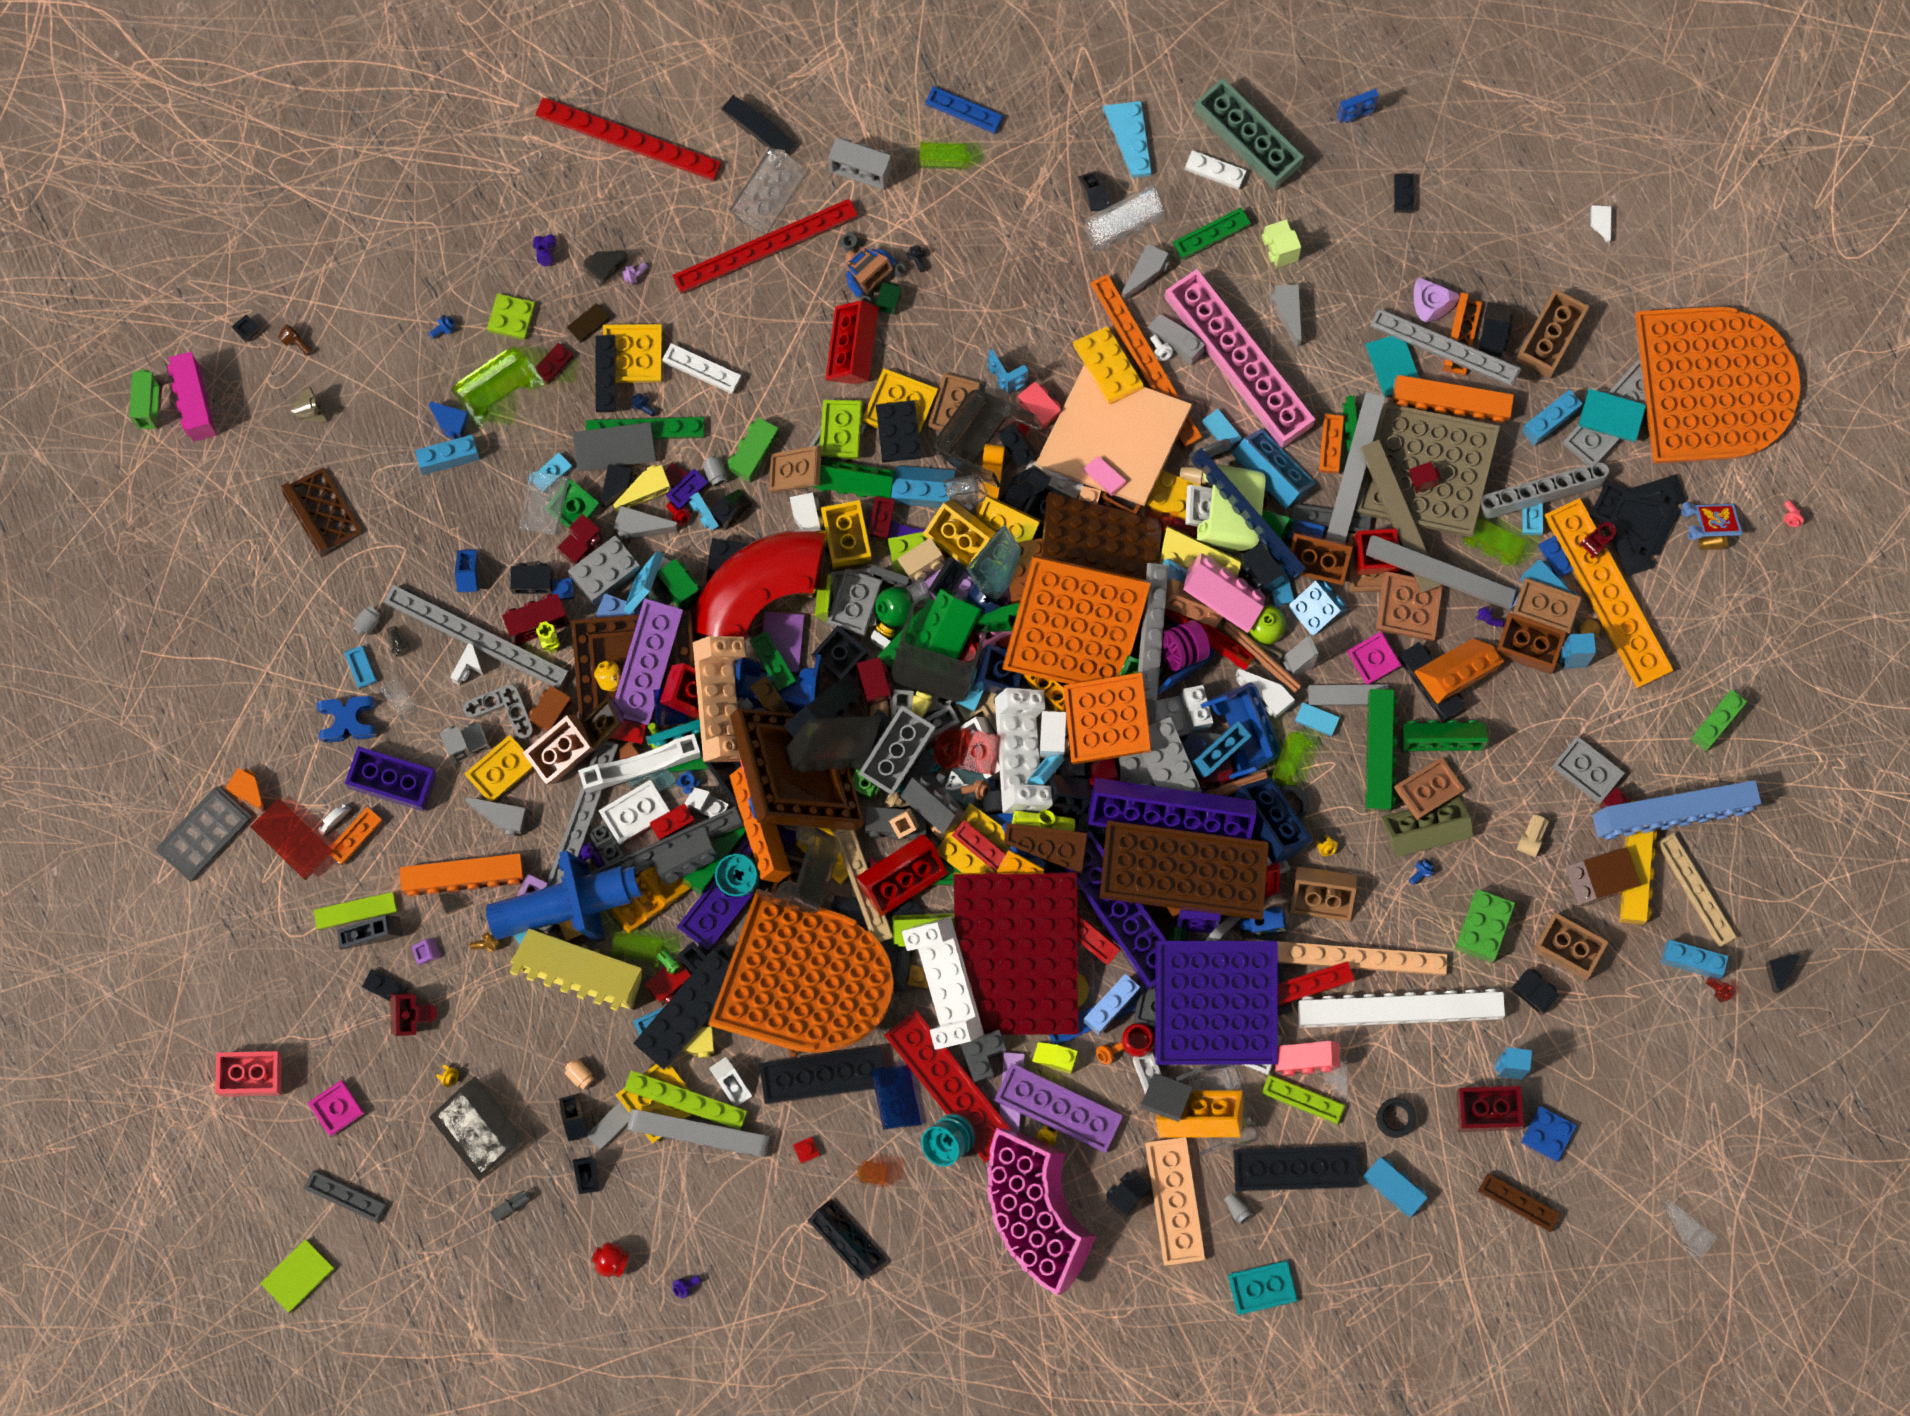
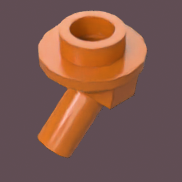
M1122 1042L1111 1047L1107 1044L1099 1046L1096 1050L1097 1059L1105 1065L1110 1064L1114 1060L1113 1054L1124 1049Z

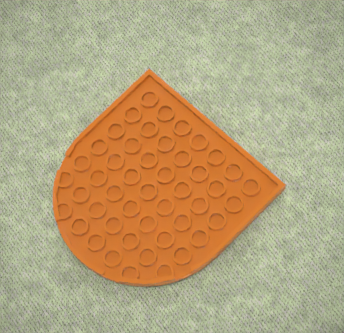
M1728 307L1635 312L1653 464L1742 458L1768 447L1785 431L1795 414L1797 402L1799 401L1800 376L1795 358L1785 345V340L1769 324L1753 314L1749 315Z
M756 889L713 1009L709 1026L801 1052H829L848 1047L869 1035L882 1021L888 1010L893 992L890 960L878 939L869 930L866 931L857 925L855 920L834 911Z

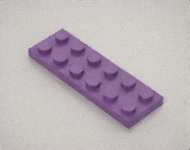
M644 598L614 699L615 703L624 713L623 718L646 725L650 724L683 613L682 609Z
M1011 1063L994 1099L995 1102L1103 1153L1107 1152L1123 1116Z

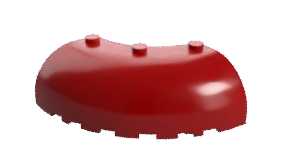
M815 529L783 531L765 536L738 550L715 571L705 585L692 614L693 631L708 636L744 637L745 641L749 638L757 615L768 603L788 594H813L818 589L827 531Z

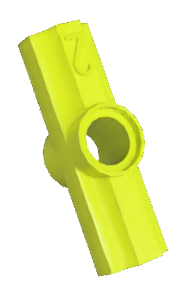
M547 621L542 622L536 629L542 650L548 651L550 654L556 653L561 645L555 626L547 623Z
M1015 810L1012 824L1074 831L1075 819L1055 816L1049 810H1041L1039 813Z

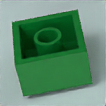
M675 558L657 571V577L660 585L676 606L683 611H687L697 603L702 592L699 588L701 586L694 577L690 578L689 570L683 562L679 563Z

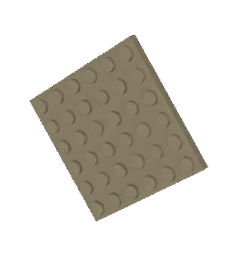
M1384 403L1374 441L1379 440L1416 526L1473 538L1500 426ZM1431 461L1433 467L1437 466L1441 478H1438L1439 486L1416 493L1409 476V469ZM1367 467L1356 513L1390 521Z

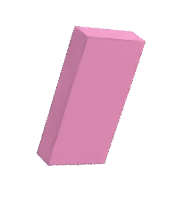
M1099 456L1084 468V472L1111 496L1126 484V480Z

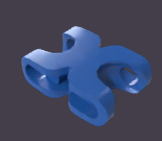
M370 696L351 697L345 707L337 699L319 701L316 707L321 714L335 716L334 724L330 728L319 732V741L323 743L341 742L346 738L348 732L356 740L376 737L377 729L374 726L358 722L359 715L363 711L374 708L375 699Z

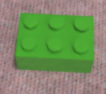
M1476 889L1454 950L1493 963L1515 903Z

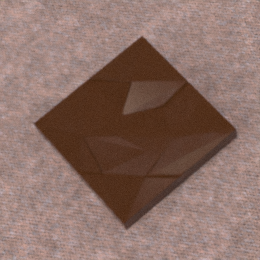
M692 610L683 611L650 721V724L655 723L660 732L700 719V717L692 718L660 703L671 666L684 663L695 668ZM640 614L571 620L578 711L581 723L608 695L613 700L615 699L617 690L606 691L601 689L594 677V671L601 662L612 661L617 663L621 672H623ZM646 725L644 735L652 734L648 729L649 725Z
M737 708L730 715L757 823L854 831L864 824L837 721H834L831 725L828 724V727L819 734L815 731L817 735L809 742L804 740L798 744L783 726L796 714Z

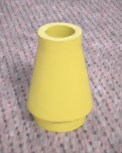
M917 691L916 695H913L912 712L923 718L932 703V695Z

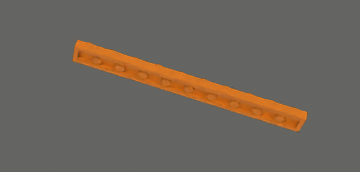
M1106 274L1090 282V286L1149 388L1180 400L1109 275ZM1189 414L1178 435L1184 448L1202 440V436Z

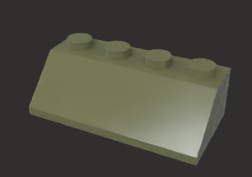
M1459 796L1452 798L1419 820H1416L1409 809L1382 816L1387 838L1395 857L1406 856L1410 853L1425 851L1429 848L1444 846L1448 843L1463 841L1473 837L1470 815Z

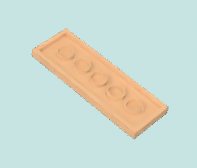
M1186 1137L1145 1143L1164 1266L1205 1261Z

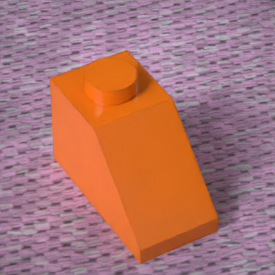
M237 768L227 784L226 790L257 809L264 811L265 806L259 781L254 777L256 774L247 768L244 771Z

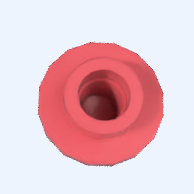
M1791 500L1786 501L1784 505L1789 510V513L1784 516L1785 523L1791 527L1802 525L1804 518L1800 515V510L1796 508Z

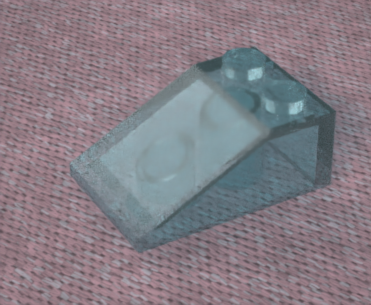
M1005 525L1001 527L966 567L980 592L995 600L1010 586L1022 550Z

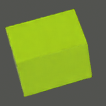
M832 574L820 577L817 589L814 617L827 623L830 614Z

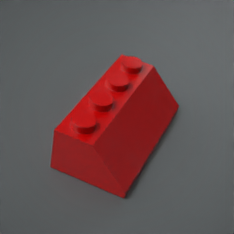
M862 300L835 306L825 380L849 384L869 381L878 307Z
M922 834L856 876V879L863 893L881 917L948 873L934 844Z

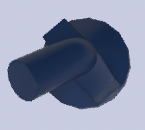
M640 392L631 398L632 402L630 405L635 410L641 409L649 416H655L656 410L646 404L649 401L646 393L641 394Z

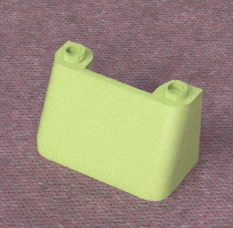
M1216 464L1262 517L1265 475L1255 470ZM1213 485L1210 516L1208 520H1204L1199 524L1197 541L1231 553L1252 549L1259 542L1258 535L1254 530L1247 527L1243 517L1234 512L1230 502L1223 499L1217 487Z

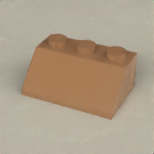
M1297 866L1290 913L1351 921L1357 888V875Z

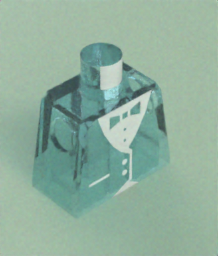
M953 768L950 776L938 773L936 777L964 810L967 809L970 803L974 806L977 798L975 792L962 795L960 787L985 779L983 773Z

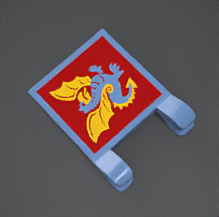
M1689 502L1683 503L1682 516L1688 517L1696 514L1700 527L1696 525L1689 527L1690 532L1687 535L1690 540L1705 536L1742 535L1734 504L1694 505Z

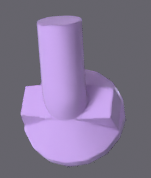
M642 262L635 270L633 266H625L626 270L622 271L625 282H629L630 285L636 283V278L648 268L647 264Z

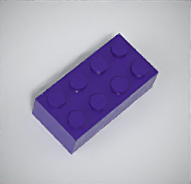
M358 746L344 784L350 790L424 812L437 774L434 769Z

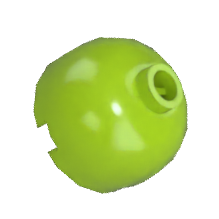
M1264 605L1248 632L1251 639L1266 646L1281 640L1286 631L1284 614L1272 605Z

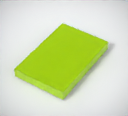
M823 400L820 447H822L821 458L859 459L862 401Z
M305 1239L260 1284L290 1313L334 1268Z

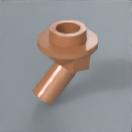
M977 780L974 784L960 787L962 795L975 792L978 800H983V797H986L985 793L990 791L989 784L985 780Z

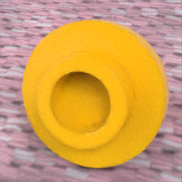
M1326 834L1324 835L1326 841L1323 844L1318 840L1316 841L1319 853L1323 857L1333 855L1338 846V843L1334 839H1330V836Z
M443 1065L442 1067L446 1071L442 1076L437 1074L436 1077L441 1081L442 1085L451 1087L458 1081L459 1072L453 1067L449 1068L447 1065Z
M1045 1125L1043 1129L1037 1132L1036 1137L1039 1141L1053 1146L1056 1142L1058 1131L1055 1130L1052 1133L1050 1130H1047L1048 1126Z

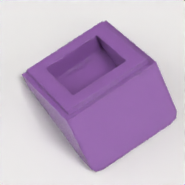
M434 938L425 939L412 946L418 965L441 957L439 947Z

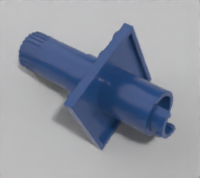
M567 850L559 852L560 859H558L560 870L564 872V877H561L562 883L486 905V915L491 933L498 940L527 932L528 929L534 930L572 920V925L578 932L597 942L605 941L599 912L633 903V898L642 896L635 878V866L629 868L618 866L589 874L590 870L587 862Z

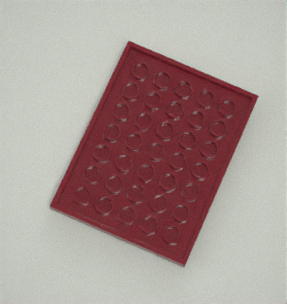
M1077 872L954 873V930L984 1035L997 1030L1000 1031L1001 1035L1078 1034Z

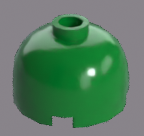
M900 586L883 590L878 595L875 603V610L879 620L886 625L894 627L909 623L914 614V602H910V592Z

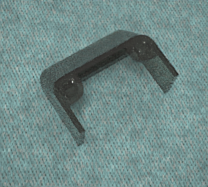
M783 825L785 829L796 831L798 841L808 845L797 883L791 881L781 883L776 894L759 889L756 890V894L761 901L815 914L822 907L840 851V842L835 836L816 827Z

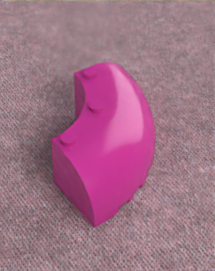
M997 1128L989 1153L991 1155L989 1166L987 1167L989 1185L987 1186L989 1203H991L994 1224L998 1233L1001 1234L1008 1252L1017 1260L1021 1268L1044 1288L1056 1295L1063 1294L1079 1275L1096 1238V1235L1085 1229L1075 1219L1066 1204L1061 1183L1062 1166L1066 1153L1030 1136L1008 1129Z

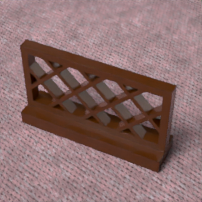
M324 468L291 484L286 483L281 486L284 498L320 557L328 554L327 551L362 534L361 528ZM322 475L325 479L324 486L313 484L314 478ZM300 485L309 487L306 495L298 493L295 488ZM311 488L322 490L320 499L309 496ZM325 491L335 495L334 502L322 500ZM307 500L318 502L316 511L307 509ZM321 503L332 506L330 515L319 512ZM335 507L344 510L343 518L332 516ZM317 516L328 519L326 527L316 524ZM331 520L342 522L339 531L329 528ZM344 523L353 525L356 531L350 534L342 532ZM327 532L337 534V540L329 544L325 538Z

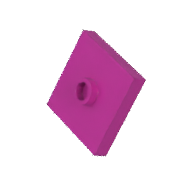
M1382 631L1347 650L1349 657L1366 685L1373 683L1401 666Z
M340 1080L308 1102V1105L330 1137L365 1114L343 1080Z

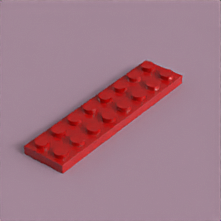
M915 1010L885 1033L884 1037L946 1115L958 1114L965 1117L971 1123L976 1138L972 1148L982 1161L987 1163L990 1159L991 1154L989 1153L996 1129H1011L947 1048L935 1050L930 1033L931 1028Z

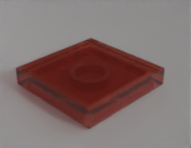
M962 728L956 768L994 775L1001 735Z

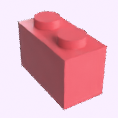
M1035 381L1017 396V402L1037 425L1044 430L1059 417L1061 406L1056 399L1052 400L1047 395L1048 391L1042 384L1039 386Z

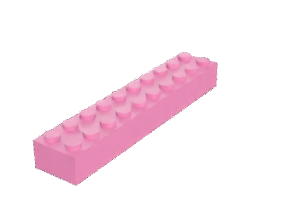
M1198 269L1165 291V300L1190 332L1205 344L1204 350L1281 448H1284L1314 426L1315 418Z

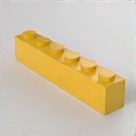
M1657 829L1651 833L1643 834L1640 831L1636 832V835L1625 837V848L1628 847L1641 886L1621 893L1619 921L1621 923L1644 925L1647 919L1650 920L1651 908L1648 907V900L1652 899L1653 889L1649 886L1650 880H1653L1654 876L1651 860L1655 858V848H1652V843L1656 840Z

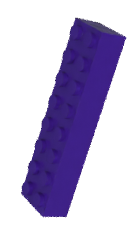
M1095 778L1088 810V825L1106 827L1107 821L1249 840H1251L1256 819V801L1101 778Z
M1091 831L1087 833L1083 874L1077 872V889L1112 940L1121 948V953L1149 991L1155 987V941H1166V939L1141 904L1099 898L1104 850ZM1063 867L1066 872H1076Z

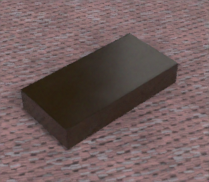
M596 303L568 325L567 329L580 343L610 318Z

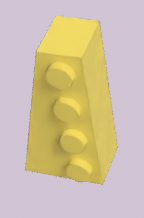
M1167 525L1159 564H1163L1165 559H1170L1187 569L1203 553L1206 556L1212 557L1216 563L1228 568L1231 573L1238 577L1241 564L1240 559L1208 544L1199 542L1190 535Z

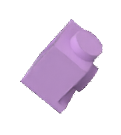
M527 873L517 896L526 894L529 887H533L534 891L544 889L547 882Z

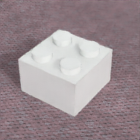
M1042 711L1039 760H1044L1048 756L1062 754L1063 757L1068 755L1069 738H1065V735H1069L1066 712Z

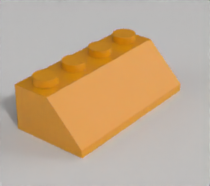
M1242 1090L1192 1091L1179 1122L1157 1114L1156 1123L1159 1137H1241L1243 1126Z

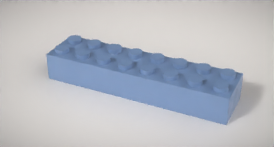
M1754 780L1608 806L1593 814L1592 817L1598 839L1605 837L1606 840H1612L1623 834L1624 837L1636 835V832L1640 831L1646 834L1654 832L1658 828L1668 830L1675 825H1680V827L1689 826L1692 822L1698 821V824L1709 822L1713 818L1723 820L1734 814L1735 817L1747 815V812L1754 811L1755 807L1761 804L1756 781Z

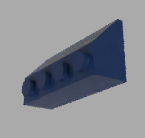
M1272 777L1240 786L1233 798L1256 801V819L1252 833L1257 841L1269 842L1268 857L1272 863L1291 858L1313 842V839Z

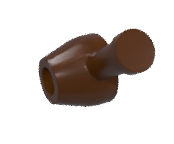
M286 324L282 328L278 338L286 346L295 343L305 356L312 352V348L307 346L290 325Z

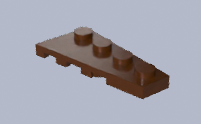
M1006 823L1004 844L1083 874L1088 834Z

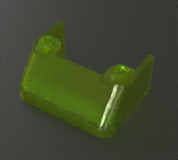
M512 347L455 384L451 392L468 413L471 420L481 429L484 427L481 422L488 417V408L518 387L531 389L536 385V382L542 387L545 383L530 359L516 347Z

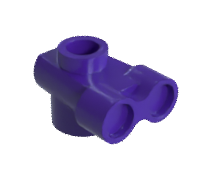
M552 234L546 237L536 236L533 238V248L536 249L537 262L541 266H549L554 262L552 251L556 246V237Z

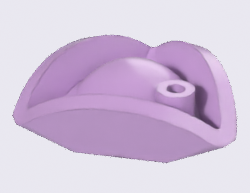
M1418 278L1415 282L1414 306L1419 318L1425 322L1441 318L1459 300L1458 293L1431 281Z

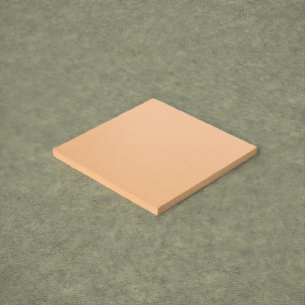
M1084 365L1039 455L1036 466L1105 491L1084 472V468L1099 456L1126 480V484L1114 495L1145 506L1188 417L1192 404L1144 387V389L1108 405Z

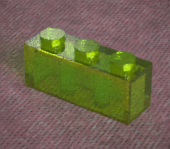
M1480 517L1477 519L1473 538L1462 536L1461 538L1466 546L1470 548L1476 547L1482 550L1481 552L1484 555L1500 559L1499 561L1506 566H1515L1527 542Z

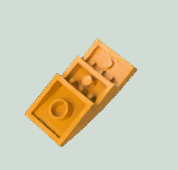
M653 866L640 873L639 877L636 878L642 896L633 898V903L609 910L624 930L630 934L673 904L691 888L682 883V878L666 885L659 877L656 867Z

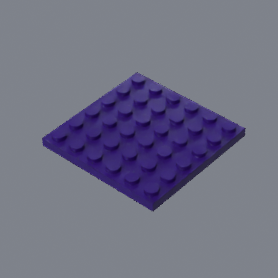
M1155 941L1156 1065L1277 1064L1278 941Z

